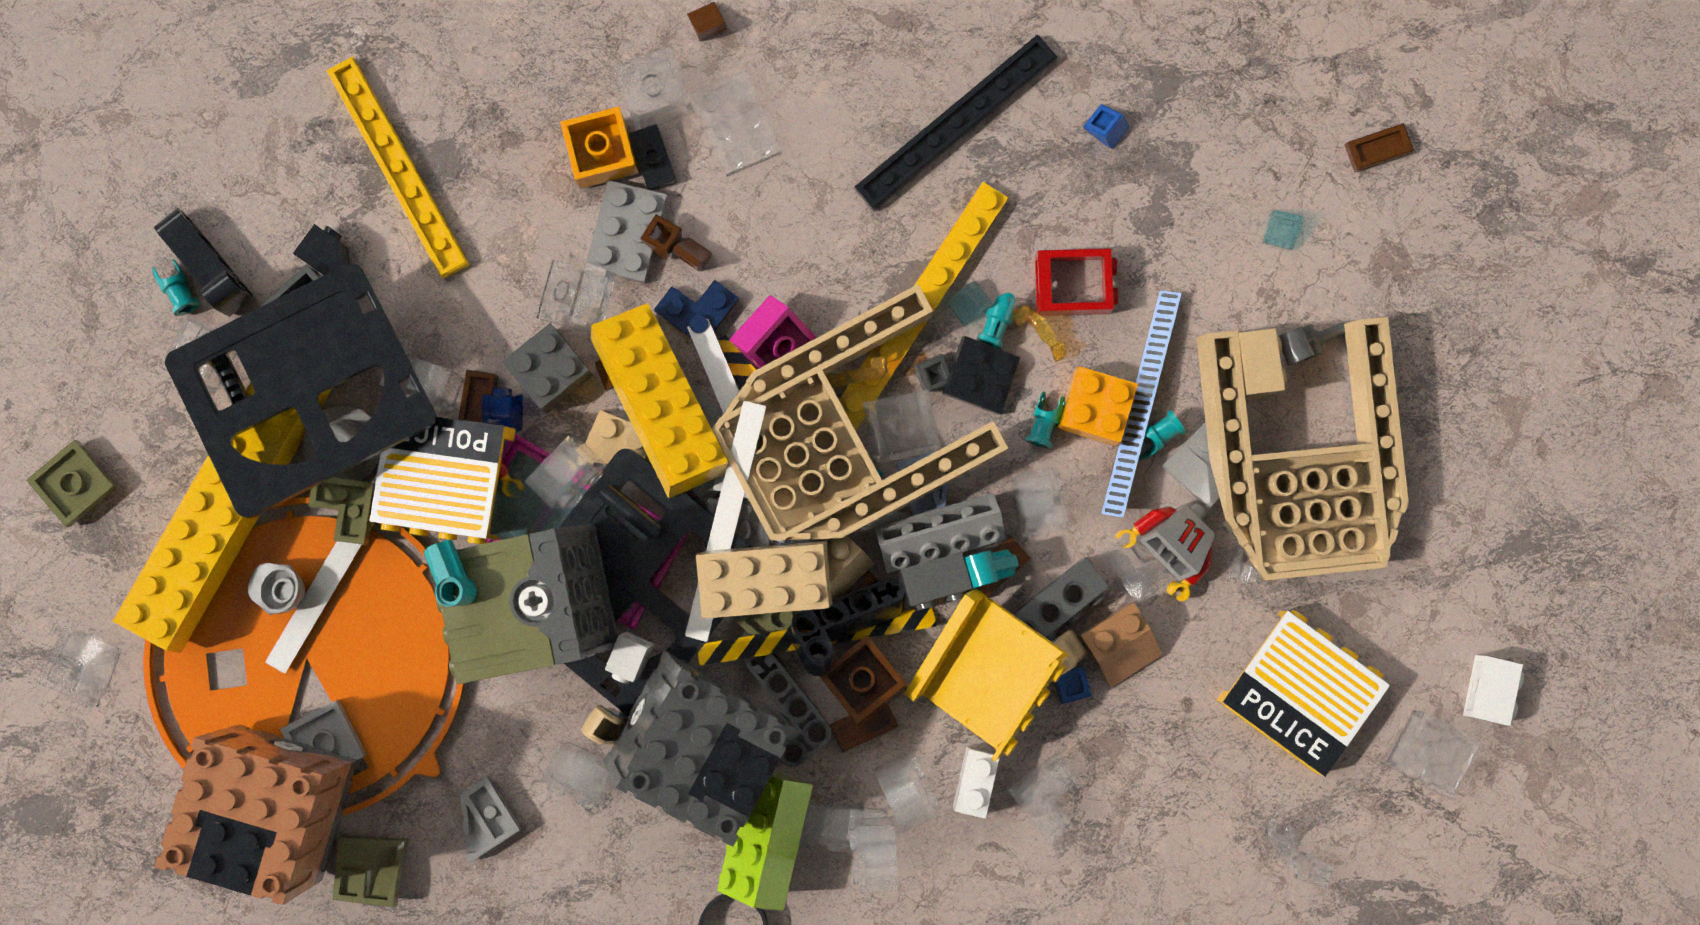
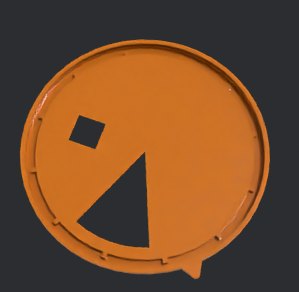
M310 497L291 498L271 509L309 504ZM287 511V518L270 521L252 528L181 653L165 651V675L158 676L159 682H166L173 714L181 731L190 743L185 748L188 753L194 750L191 749L194 737L239 724L250 727V729L255 731L261 730L284 738L280 729L288 725L307 658L331 702L340 699L367 753L363 759L369 768L352 776L353 781L349 791L350 794L379 781L389 773L393 778L400 774L396 768L421 743L431 728L437 714L444 716L446 710L440 708L445 695L449 676L450 650L449 645L445 643L443 638V628L445 626L443 615L437 608L435 591L423 573L428 567L424 563L418 566L395 543L383 535L370 530L368 545H361L287 672L283 673L267 664L268 656L298 606L283 614L269 615L251 600L248 594V584L254 570L264 563L291 565L293 570L302 578L306 594L337 542L334 541L336 518L322 516L295 517L294 511ZM400 526L398 533L412 543L425 557L423 553L426 550L425 546L412 534H409L405 528ZM145 640L143 671L148 705L164 744L174 759L184 769L188 758L174 740L158 701L154 676L155 645ZM243 648L247 685L210 691L206 654ZM465 683L456 686L455 696L448 717L439 735L414 768L382 793L362 803L344 808L342 816L367 808L388 797L404 786L416 774L430 777H438L441 774L435 752L445 739L455 719Z

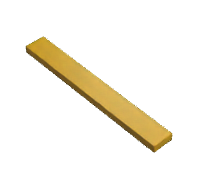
M352 56L326 70L441 278L445 279L469 266L470 263L356 59Z

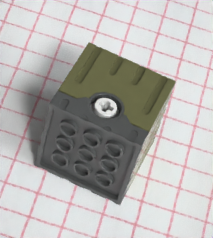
M595 523L555 528L456 550L467 577L474 581L477 588L476 597L469 605L446 607L441 605L436 599L437 608L443 615L445 625L443 628V638L445 643L449 645L451 655L449 668L456 680V685L578 661L614 648L618 635ZM455 584L453 596L457 599L460 591L457 584Z

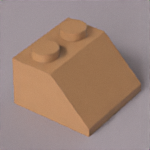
M1134 602L1125 604L1077 634V637L1109 688L1162 656L1150 626Z

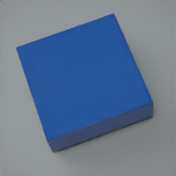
M1084 666L1072 668L1055 682L1060 704L1092 696Z

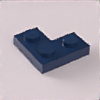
M716 280L711 283L697 303H694L671 286L655 307L654 312L692 339L687 328L688 326H690L693 332L702 333L707 329V319H709L715 333L739 301V297Z

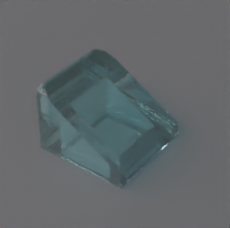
M1273 210L1269 214L1262 243L1293 250L1302 225L1303 216Z
M975 281L967 284L946 302L964 326L968 325L993 305Z

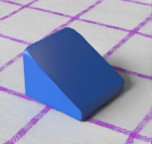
M1100 104L1083 128L1105 146L1113 149L1129 129V124L1123 114Z

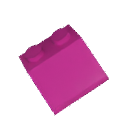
M769 295L729 340L755 366L761 368L817 337L788 306Z

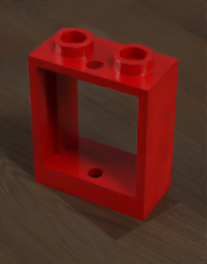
M1111 249L1038 250L1035 255L1037 316L1110 314L1114 310V306L1118 305V288L1113 287V276L1117 275V259L1112 257ZM1101 260L1103 302L1052 303L1050 261Z

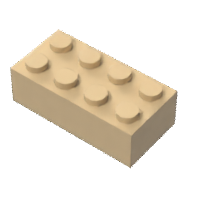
M827 541L704 551L696 555L702 619L825 609L832 605Z

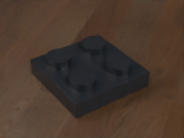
M962 336L942 394L993 414L1001 415L1020 357L970 337Z

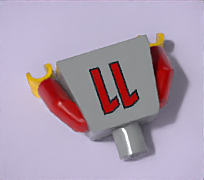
M1195 504L1191 508L1183 505L1176 509L1167 506L1152 510L1133 523L1135 527L1130 530L1121 529L1115 535V538L1118 539L1124 533L1129 534L1130 540L1122 546L1123 548L1132 547L1136 543V537L1139 534L1142 535L1139 541L1179 580L1171 582L1167 587V593L1170 595L1174 594L1181 587V592L1176 597L1178 601H1185L1189 598V587L1191 585L1195 586L1212 565L1211 544L1215 536L1214 532L1204 523L1208 512L1201 505Z

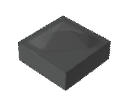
M938 354L913 365L924 394L945 386L950 369L944 354Z

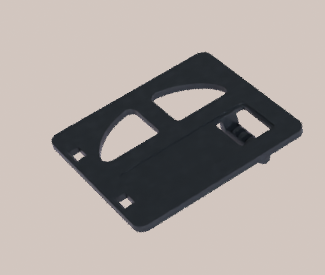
M353 263L346 264L172 350L165 358V366L235 511L244 518L256 517L429 429L435 424L437 419L436 411L365 272L359 265ZM367 295L374 310L364 314L357 300ZM236 351L254 388L253 395H248L227 353ZM207 363L215 370L231 403V406L223 410L217 409L199 372V368ZM372 367L382 368L384 387L373 415L365 426L349 441H338L318 402V396ZM409 378L417 394L406 397L400 383ZM294 408L315 447L316 453L311 460L287 465L266 464L241 455L234 448L233 441L237 435Z
M624 448L613 456L559 528L595 523L615 624H617L633 602L640 603L675 633V642L666 651L678 659H683L689 663L697 653L696 645L703 644L705 641L685 636L690 614L655 587L652 583V578L688 532L694 531L698 533L707 549L715 516L686 492L668 499L652 464L636 451ZM628 481L632 482L665 509L666 513L661 520L654 519L621 492V489ZM610 506L642 532L647 539L641 541L607 513V507ZM734 533L731 549L753 547L737 533ZM724 617L713 618L709 636ZM663 652L649 658L641 678L635 682H629V684L613 679V673L605 670L608 661L601 659L598 654L564 664L628 717L637 698L643 692L653 669L660 662L659 658ZM608 678L622 688L617 696L603 685Z

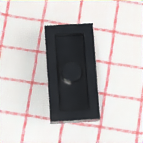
M657 124L628 133L647 190L654 191L677 183Z

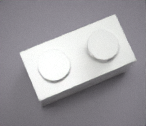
M1475 655L1463 716L1511 726V721L1515 719L1518 711V704L1515 702L1517 692L1521 689L1524 682L1523 664L1489 656Z
M966 746L953 804L955 812L986 819L999 759L996 761L991 759L995 753Z

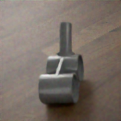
M1342 322L1321 331L1315 330L1313 324L1280 335L1282 353L1288 366L1324 353L1322 347L1324 342L1344 335L1345 323Z

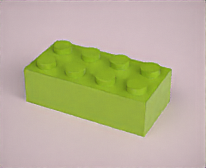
M776 771L773 772L744 827L740 826L736 833L738 838L734 846L726 845L724 863L719 875L718 892L753 908L784 911L813 784Z

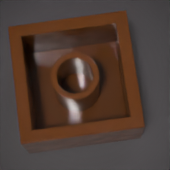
M867 635L835 660L829 673L819 676L859 728L908 688L905 681Z

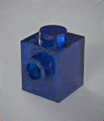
M496 387L493 388L492 393L482 395L481 423L507 426L516 429V432L522 431L523 394L512 393V388Z

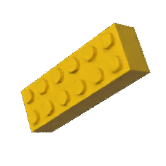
M649 304L641 305L591 325V342L668 499L725 475L728 460Z

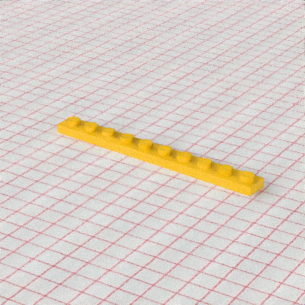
M985 182L981 183L915 284H919L933 313L1008 200L1007 196ZM929 320L870 352L839 399L855 431Z

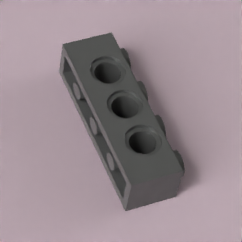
M1082 558L1012 614L1051 641L1058 635L1055 630L1063 623L1068 627L1082 616L1079 611L1088 603L1093 607L1106 597L1104 591L1109 586L1088 559ZM1071 585L1077 586L1081 592V597L1076 603H1071L1066 598V590ZM1047 604L1053 605L1057 611V616L1052 622H1046L1041 615L1042 608Z

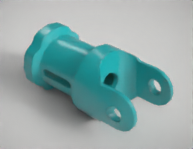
M172 259L178 274L163 279L160 278L154 267H152V273L162 293L167 294L173 305L172 312L174 315L183 316L198 308L200 302L197 298H193L187 287L188 280L179 264Z
M1007 292L999 295L995 299L993 307L988 308L986 312L988 318L982 334L977 336L978 341L1002 349V338L1006 327L1011 325L1013 320L1015 297L1012 293Z
M1043 391L1033 413L1035 420L1031 433L1026 436L1025 441L1041 448L1051 449L1053 444L1050 441L1055 425L1060 423L1065 405V397L1062 396L1056 410L1044 411L1043 406L1046 392Z
M1169 410L1167 416L1155 425L1147 426L1144 437H1149L1152 445L1148 451L1140 456V461L1146 460L1165 448V443L1179 433L1182 435L1186 433L1185 428L1172 410Z

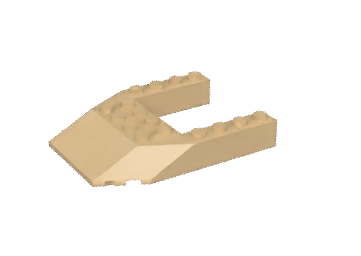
M919 284L752 372L740 392L728 405L725 413L713 426L712 431L771 541L841 539L900 510L1007 452L1008 446L994 421L882 480L825 376L931 319L933 310ZM744 401L766 406L747 482L731 454Z
M1388 317L1358 319L1344 324L1357 445L1252 455L1238 330L1206 333L1196 337L1209 459L1224 516L1263 581L1386 568L1391 555L1390 547L1397 538L1399 532L1397 528L1402 513L1406 512L1409 503Z

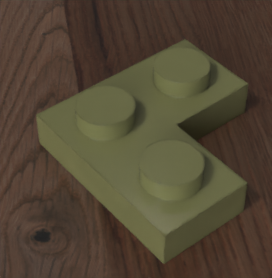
M330 478L311 488L308 506L338 510L334 541L368 545L372 523L370 522V515L376 483Z

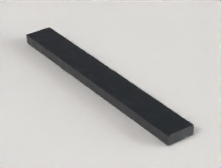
M1037 34L855 185V191L874 212L1057 59L1056 54Z

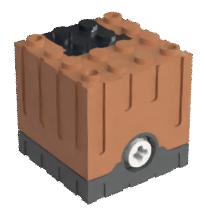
M240 724L194 737L191 749H194L192 757L187 759L181 781L184 783L182 789L177 791L171 814H174L172 822L167 824L161 846L164 848L162 854L157 856L154 867L162 870L171 868L176 870L175 874L260 899L269 897L272 898V902L280 905L286 904L321 882L325 874L326 862L329 860L334 844L333 838L335 832L338 831L344 811L343 805L351 788L353 772L357 768L359 759H353L349 756L343 757L339 753L311 747L308 744L284 739L278 735L261 730L255 731L250 729V727Z

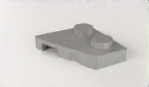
M489 776L460 794L461 810L464 814L463 833L466 836L467 847L465 856L468 864L522 829Z

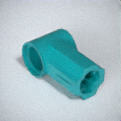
M445 540L427 547L423 553L436 583L435 596L438 602L446 607L465 606L472 603L477 594L476 584L467 577L453 541ZM455 584H457L460 591L457 599L453 596Z
M989 550L964 558L972 589L1015 575L1016 568L1019 566L1016 555L1011 554L1008 550L991 553Z

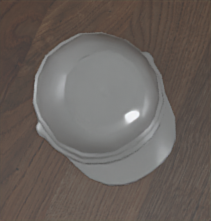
M264 563L254 570L248 584V594L251 600L269 615L283 614L301 604L305 595V585L302 578L293 570L291 565Z

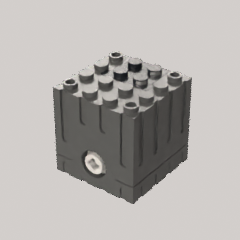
M664 650L659 658L660 662L653 669L643 692L637 698L627 721L620 729L613 742L614 745L611 751H608L603 762L615 787L624 793L630 791L636 799L654 808L658 805L662 807L666 814L684 823L688 820L694 828L712 837L717 835L722 842L733 847L738 838L736 833L740 826L744 827L786 749L784 745L787 739L793 737L796 728L772 706L758 701L755 697L738 688H733L723 680L703 672L700 668L683 659L680 660Z

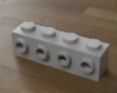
M993 493L874 527L887 573L1006 540L1001 511Z

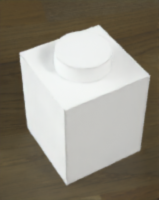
M629 632L620 634L605 670L613 673L612 678L619 682L629 684V682L637 681L644 672L655 644Z

